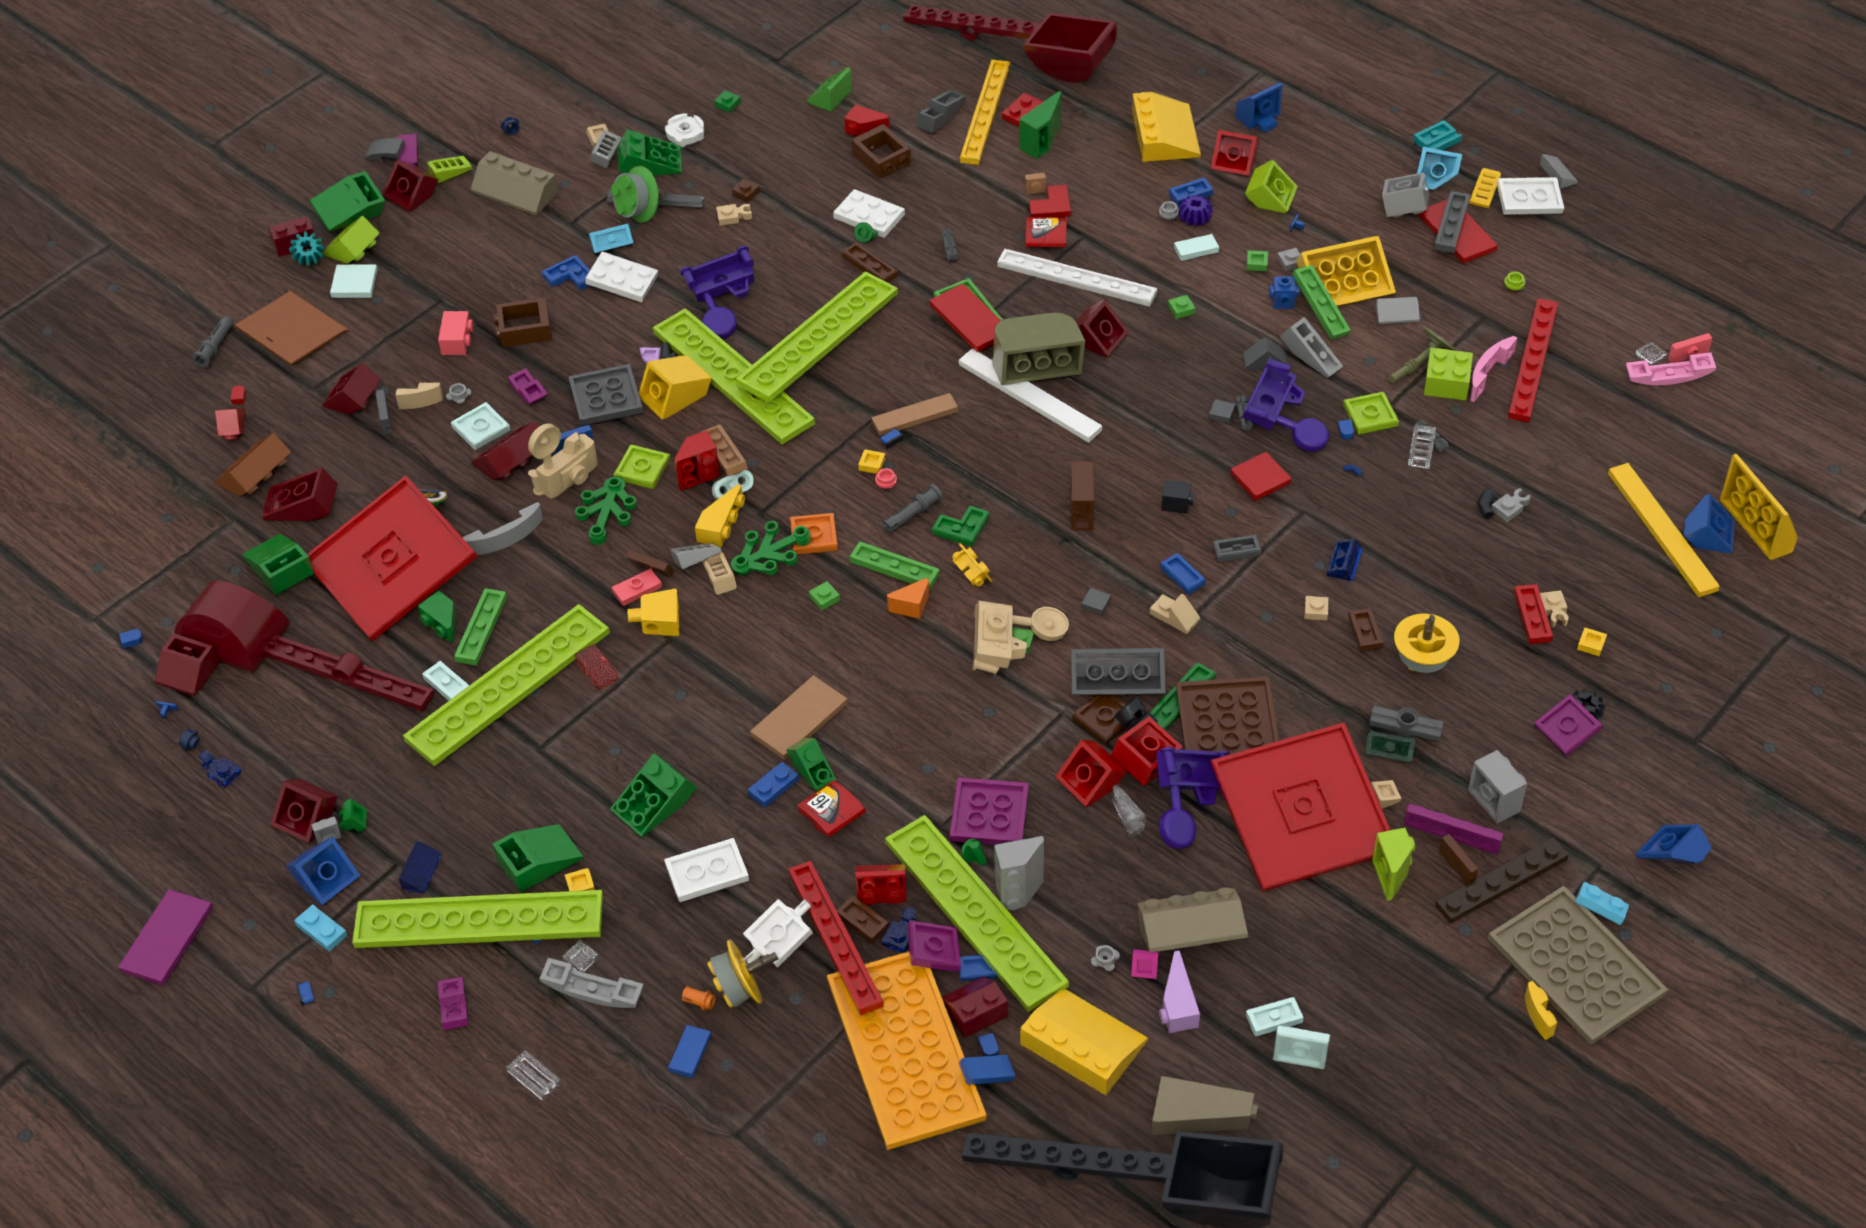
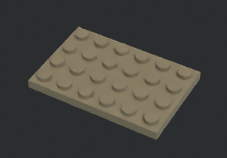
M1562 886L1490 932L1488 940L1529 982L1533 981L1537 987L1545 991L1548 1002L1592 1045L1666 996L1668 989L1586 907L1576 903V897L1565 886Z

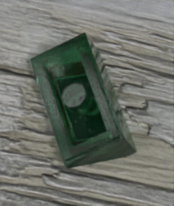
M1369 731L1364 754L1412 763L1416 739Z

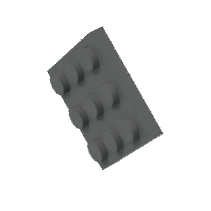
M630 364L568 376L581 426L643 413Z

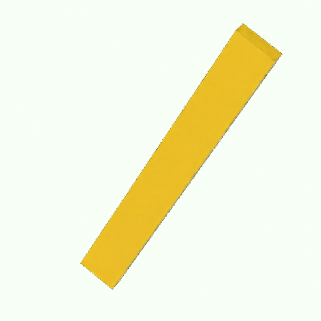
M991 60L962 149L960 163L980 164L1010 69V62Z
M1626 463L1610 468L1608 471L1610 478L1698 598L1717 592L1720 587L1630 464Z

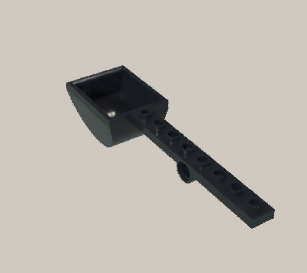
M1176 1131L1172 1154L967 1133L961 1156L963 1161L1052 1170L1055 1176L1064 1180H1075L1078 1178V1174L1162 1182L1165 1183L1161 1201L1162 1205L1168 1212L1180 1218L1221 1228H1263L1271 1223V1209L1279 1167L1282 1163L1284 1152L1283 1144L1279 1141Z

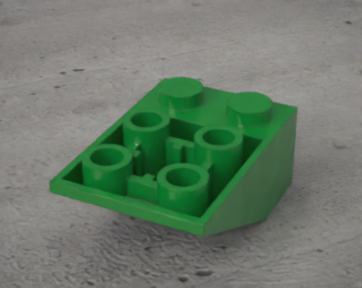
M1057 92L1020 118V150L1035 159L1048 152L1061 124L1062 92Z
M626 129L618 145V170L622 173H629L634 167L643 166L653 176L681 174V146Z
M363 171L344 178L312 198L309 202L330 232L349 226L361 216H364L366 219L380 216L385 200L367 172Z
M278 534L242 554V557L274 595L314 574L309 556L296 542L282 534Z
M653 753L610 810L643 837L681 808L697 789V786L667 760Z
M560 824L513 832L493 843L497 862L520 893L583 859V855Z

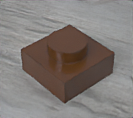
M745 178L732 188V195L746 202H749L760 192L759 185Z

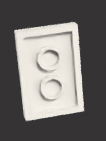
M1557 177L1498 178L1497 188L1504 215L1563 213L1564 205Z
M855 189L833 212L834 219L855 227L861 222L869 223L873 230L878 231V236L883 238L887 236L905 215L904 208Z
M601 252L586 277V284L643 302L658 276V270Z
M734 838L664 859L679 902L749 881L747 870Z

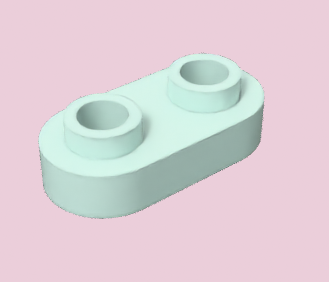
M743 470L737 475L725 476L713 484L712 494L718 500L724 495L720 493L721 486L724 487L725 493H727L737 484L742 486L743 493L752 487L753 476L748 470ZM739 477H741V478L743 479V483H742V484H739V483H738V478H739Z

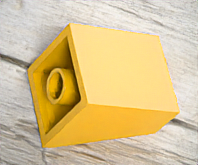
M687 355L648 361L640 386L639 397L663 420L706 396L712 377Z

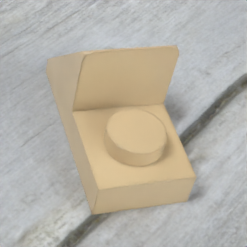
M1162 594L1150 608L1151 615L1186 634L1200 621V616L1184 594H1181L1175 601Z

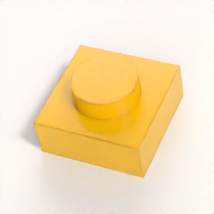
M864 449L858 464L859 471L877 474L883 467L885 453Z
M1584 628L1577 650L1600 657L1607 634Z
M589 868L565 874L569 891L595 890Z

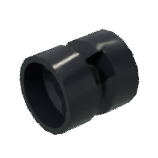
M1138 697L1133 698L1114 715L1122 726L1128 727L1127 732L1148 716L1158 723L1151 712L1144 711L1145 705Z

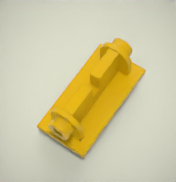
M960 543L959 545L962 550L952 555L954 564L962 572L968 569L964 574L974 586H981L986 578L992 582L988 576L990 570L982 561L978 564L975 560L978 556L970 547L965 549Z

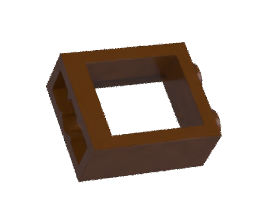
M884 124L852 139V155L879 179L911 164L910 147ZM884 145H888L894 151V153L882 159L877 158L871 152Z
M545 297L496 304L497 313L493 314L495 326L499 325V327H495L497 340L501 339L503 347L552 340ZM540 315L541 323L505 328V320Z
M1093 461L1071 462V530H1093Z

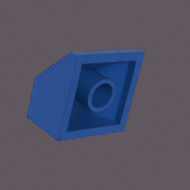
M1275 84L1236 102L1235 118L1247 128L1252 129L1259 125L1260 120L1268 116L1274 118L1280 115L1283 84Z
M1709 493L1704 496L1685 519L1684 537L1697 549L1732 553L1735 518Z
M1699 824L1663 825L1635 855L1637 858L1696 864L1705 859V855L1712 849V846Z
M330 837L308 849L286 865L298 884L320 905L326 903L361 876L334 837Z

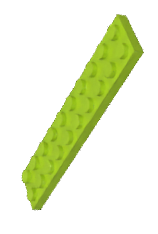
M865 271L736 378V385L768 403L771 402L898 294V288Z
M686 308L653 327V333L664 343H669L671 349L680 356H689L712 377L710 382L780 444L783 445L815 425V418L783 391L768 403L737 386L736 378L752 366V364Z
M578 604L403 735L404 741L433 766H436L610 634L609 627Z
M925 815L885 838V844L901 863L905 864L907 870L978 954L984 958L989 967L996 972L1000 980L1027 1012L1041 1005L1057 992L1069 987V981Z
M602 890L358 901L352 943L354 948L601 937Z

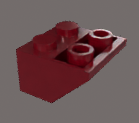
M173 633L161 650L155 683L196 696L219 664L214 647Z

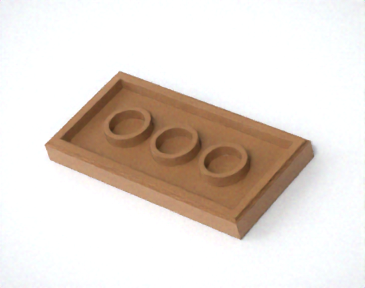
M813 675L750 731V736L785 760L789 757L786 751L787 748L804 738H810L848 704V699Z

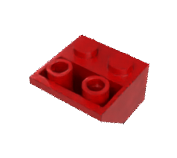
M707 430L686 437L675 457L678 488L680 491L720 477L717 447Z
M905 864L856 866L857 899L863 904H897L907 902Z

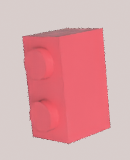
M468 311L443 312L438 339L441 355H466L468 346H471L470 332L474 330L473 320H470Z

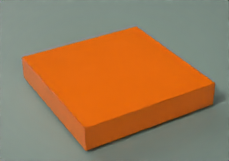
M834 513L790 517L792 534L798 526L808 528L811 534L809 544L805 546L793 544V551L796 552V555L838 550Z

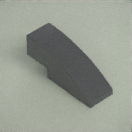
M949 90L931 99L929 107L919 112L917 127L934 133L954 116L966 100V96Z

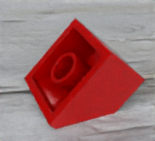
M1218 130L1211 169L1249 176L1256 159L1259 138Z
M1148 716L1117 739L1111 756L1143 786H1146L1159 776L1157 752L1167 747L1182 750L1183 746Z
M1081 740L1055 777L1085 807H1089L1113 791L1127 771L1096 741Z

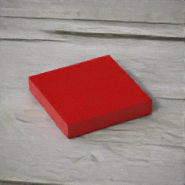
M1267 452L1245 461L1230 470V474L1255 501L1291 484L1292 480Z

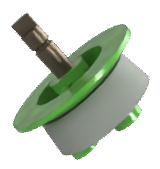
M643 166L634 167L629 173L620 174L611 186L617 213L623 217H632L637 222H647L652 219L657 210L658 197H665L663 189L657 188L652 173Z

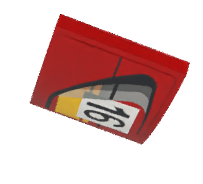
M1027 217L1026 246L1066 247V218Z
M835 780L797 805L799 813L813 821L815 829L828 837L866 812L865 807Z

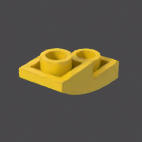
M1530 981L1525 993L1526 1007L1533 1024L1542 1037L1547 1040L1554 1036L1557 1021L1554 1015L1546 1010L1548 998L1545 991L1537 987L1533 981Z

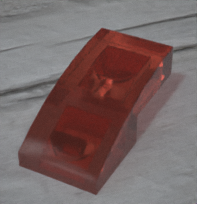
M594 644L574 654L585 674L589 675L598 690L618 680L619 676Z

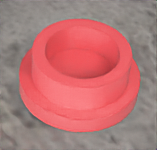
M881 469L875 477V482L880 488H892L897 483V476L891 469Z

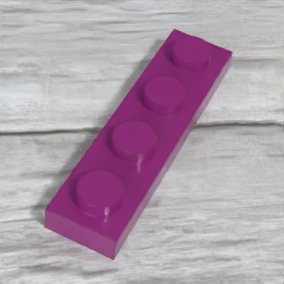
M1410 803L1406 810L1404 821L1406 826L1440 837L1450 834L1456 842L1496 855L1499 853L1504 833Z

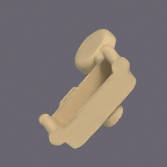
M551 423L539 426L533 432L528 442V449L531 455L538 459H543L544 462L536 470L528 472L534 485V494L537 496L545 494L551 499L559 496L573 484H582L587 479L589 472L595 469L598 464L594 440L585 434L575 432L565 439L564 448L551 457V454L559 445L561 432L558 427Z
M978 601L974 610L975 638L972 670H983L993 673L995 676L999 667L1008 668L1010 660L1025 658L1027 643L1012 637V624L1029 626L1040 639L1057 641L1062 639L1067 633L1069 627L1068 618L1063 612L1052 607L1039 608L1030 618L1012 615V605Z

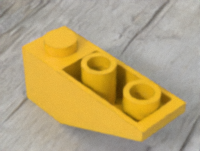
M737 484L702 511L695 526L697 542L704 544L714 543L719 547L723 546L725 539H728L730 536L732 523L737 521L738 510L740 507H743L745 502V495L742 494L741 485Z

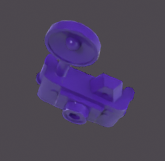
M741 246L737 249V252L693 268L686 266L680 270V274L684 276L689 288L692 289L697 302L705 301L709 311L703 316L702 323L721 339L730 337L736 331L737 321L736 316L731 310L725 307H716L713 298L728 292H732L739 299L746 297L749 291V284L755 281L754 273L751 269L754 266V261L748 253V246Z
M1270 357L1242 417L1269 430H1272L1274 423L1280 424L1293 430V440L1301 449L1309 452L1322 450L1328 442L1329 432L1321 421L1314 418H1304L1296 423L1279 415L1284 403L1299 406L1305 392L1294 383L1297 375L1289 372L1291 364L1278 362Z
M1167 747L1157 752L1160 788L1170 789L1172 809L1167 810L1162 815L1159 830L1165 844L1170 848L1176 850L1186 848L1193 843L1196 836V826L1192 816L1181 807L1180 789L1193 790L1198 806L1215 804L1217 790L1220 787L1210 762L1213 759L1229 755L1230 751L1179 750Z

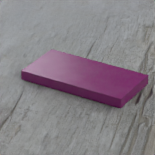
M168 889L118 966L119 971L164 986L212 910V903Z

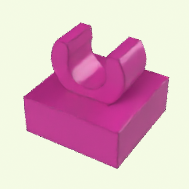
M1133 949L1131 977L1156 979L1159 952L1150 953L1145 950Z

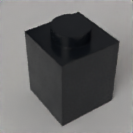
M1165 480L1161 510L1188 514L1189 505H1193L1195 492H1191V483Z

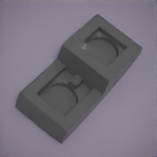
M398 138L373 141L365 158L384 162L385 157L399 159L405 142L403 139Z

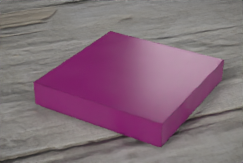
M1571 694L1534 722V726L1566 757L1603 728L1602 724Z
M910 920L907 925L911 965L959 972L961 961L957 928Z

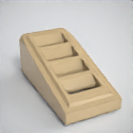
M723 552L702 561L717 595L737 588L734 574Z

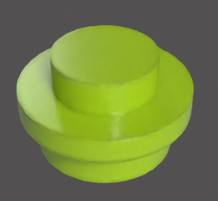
M1510 272L1505 277L1504 284L1511 290H1520L1525 286V279L1519 272Z

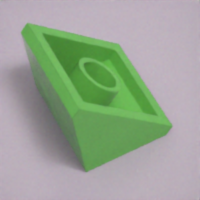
M847 67L828 78L807 99L808 103L832 112L852 91L851 69Z

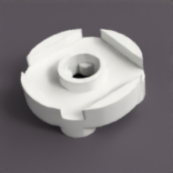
M688 114L673 116L668 120V125L665 127L667 138L681 147L703 140L704 124L702 119L693 115L694 118L688 117Z

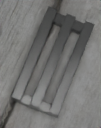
M384 389L376 390L382 431L384 435L391 434L389 411Z
M1256 535L1216 540L1212 544L1213 549H1215V556H1217V562L1261 556V548Z

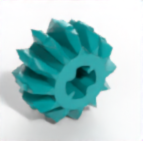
M305 231L304 237L297 234V240H291L292 247L289 250L290 253H294L292 259H298L299 265H302L305 261L309 267L310 261L317 264V258H323L321 252L325 249L321 245V238L316 239V234L313 233L308 237V233Z

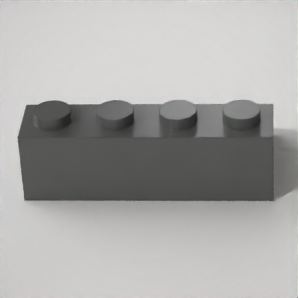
M1164 648L1071 649L1072 695L1165 694Z

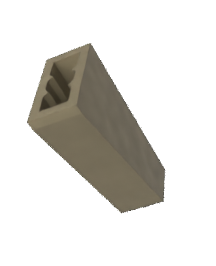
M1161 1076L1151 1134H1176V1131L1193 1133L1249 1129L1250 1119L1256 1120L1258 1104L1253 1103L1254 1093Z

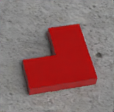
M1067 185L1047 186L1048 199L1029 200L1031 217L1055 218L1071 216Z

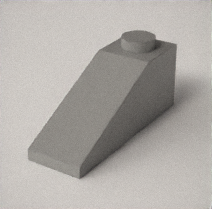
M1305 317L1280 336L1294 355L1326 378H1329L1343 367Z

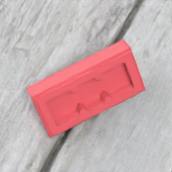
M1707 333L1672 344L1668 360L1670 363H1677L1689 359L1690 355L1709 353L1712 342L1711 335Z
M648 569L613 586L612 592L622 606H625L640 599L642 595L650 594L662 588V582L652 569Z

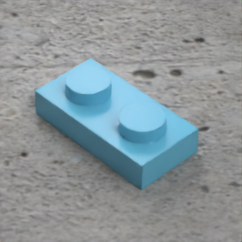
M628 224L589 233L594 253L633 244Z
M1583 882L1575 900L1576 903L1619 925L1625 919L1629 904L1623 902L1620 898L1613 897L1597 886Z
M313 904L294 920L299 929L329 952L347 937L345 929Z

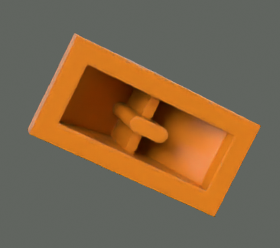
M925 578L887 594L888 611L920 619L929 598V580Z

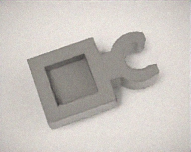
M1519 488L1515 490L1513 497L1506 494L1493 503L1491 508L1495 514L1509 522L1523 511V506L1529 504L1531 496L1520 497L1522 489Z

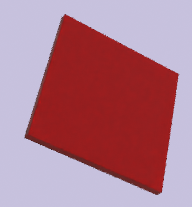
M406 475L307 554L315 575L371 641H374L478 557L469 544Z
M1344 722L1213 759L1210 762L1262 892L1372 860L1377 833L1391 830Z

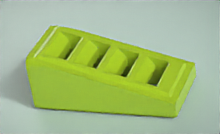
M464 156L427 162L429 173L439 179L438 183L472 170V166Z

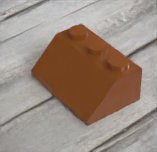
M272 433L255 443L214 482L237 496L245 493L250 495L259 487L257 483L260 480L264 482L273 474L271 470L275 466L279 468L287 461L286 456L291 451L275 433Z

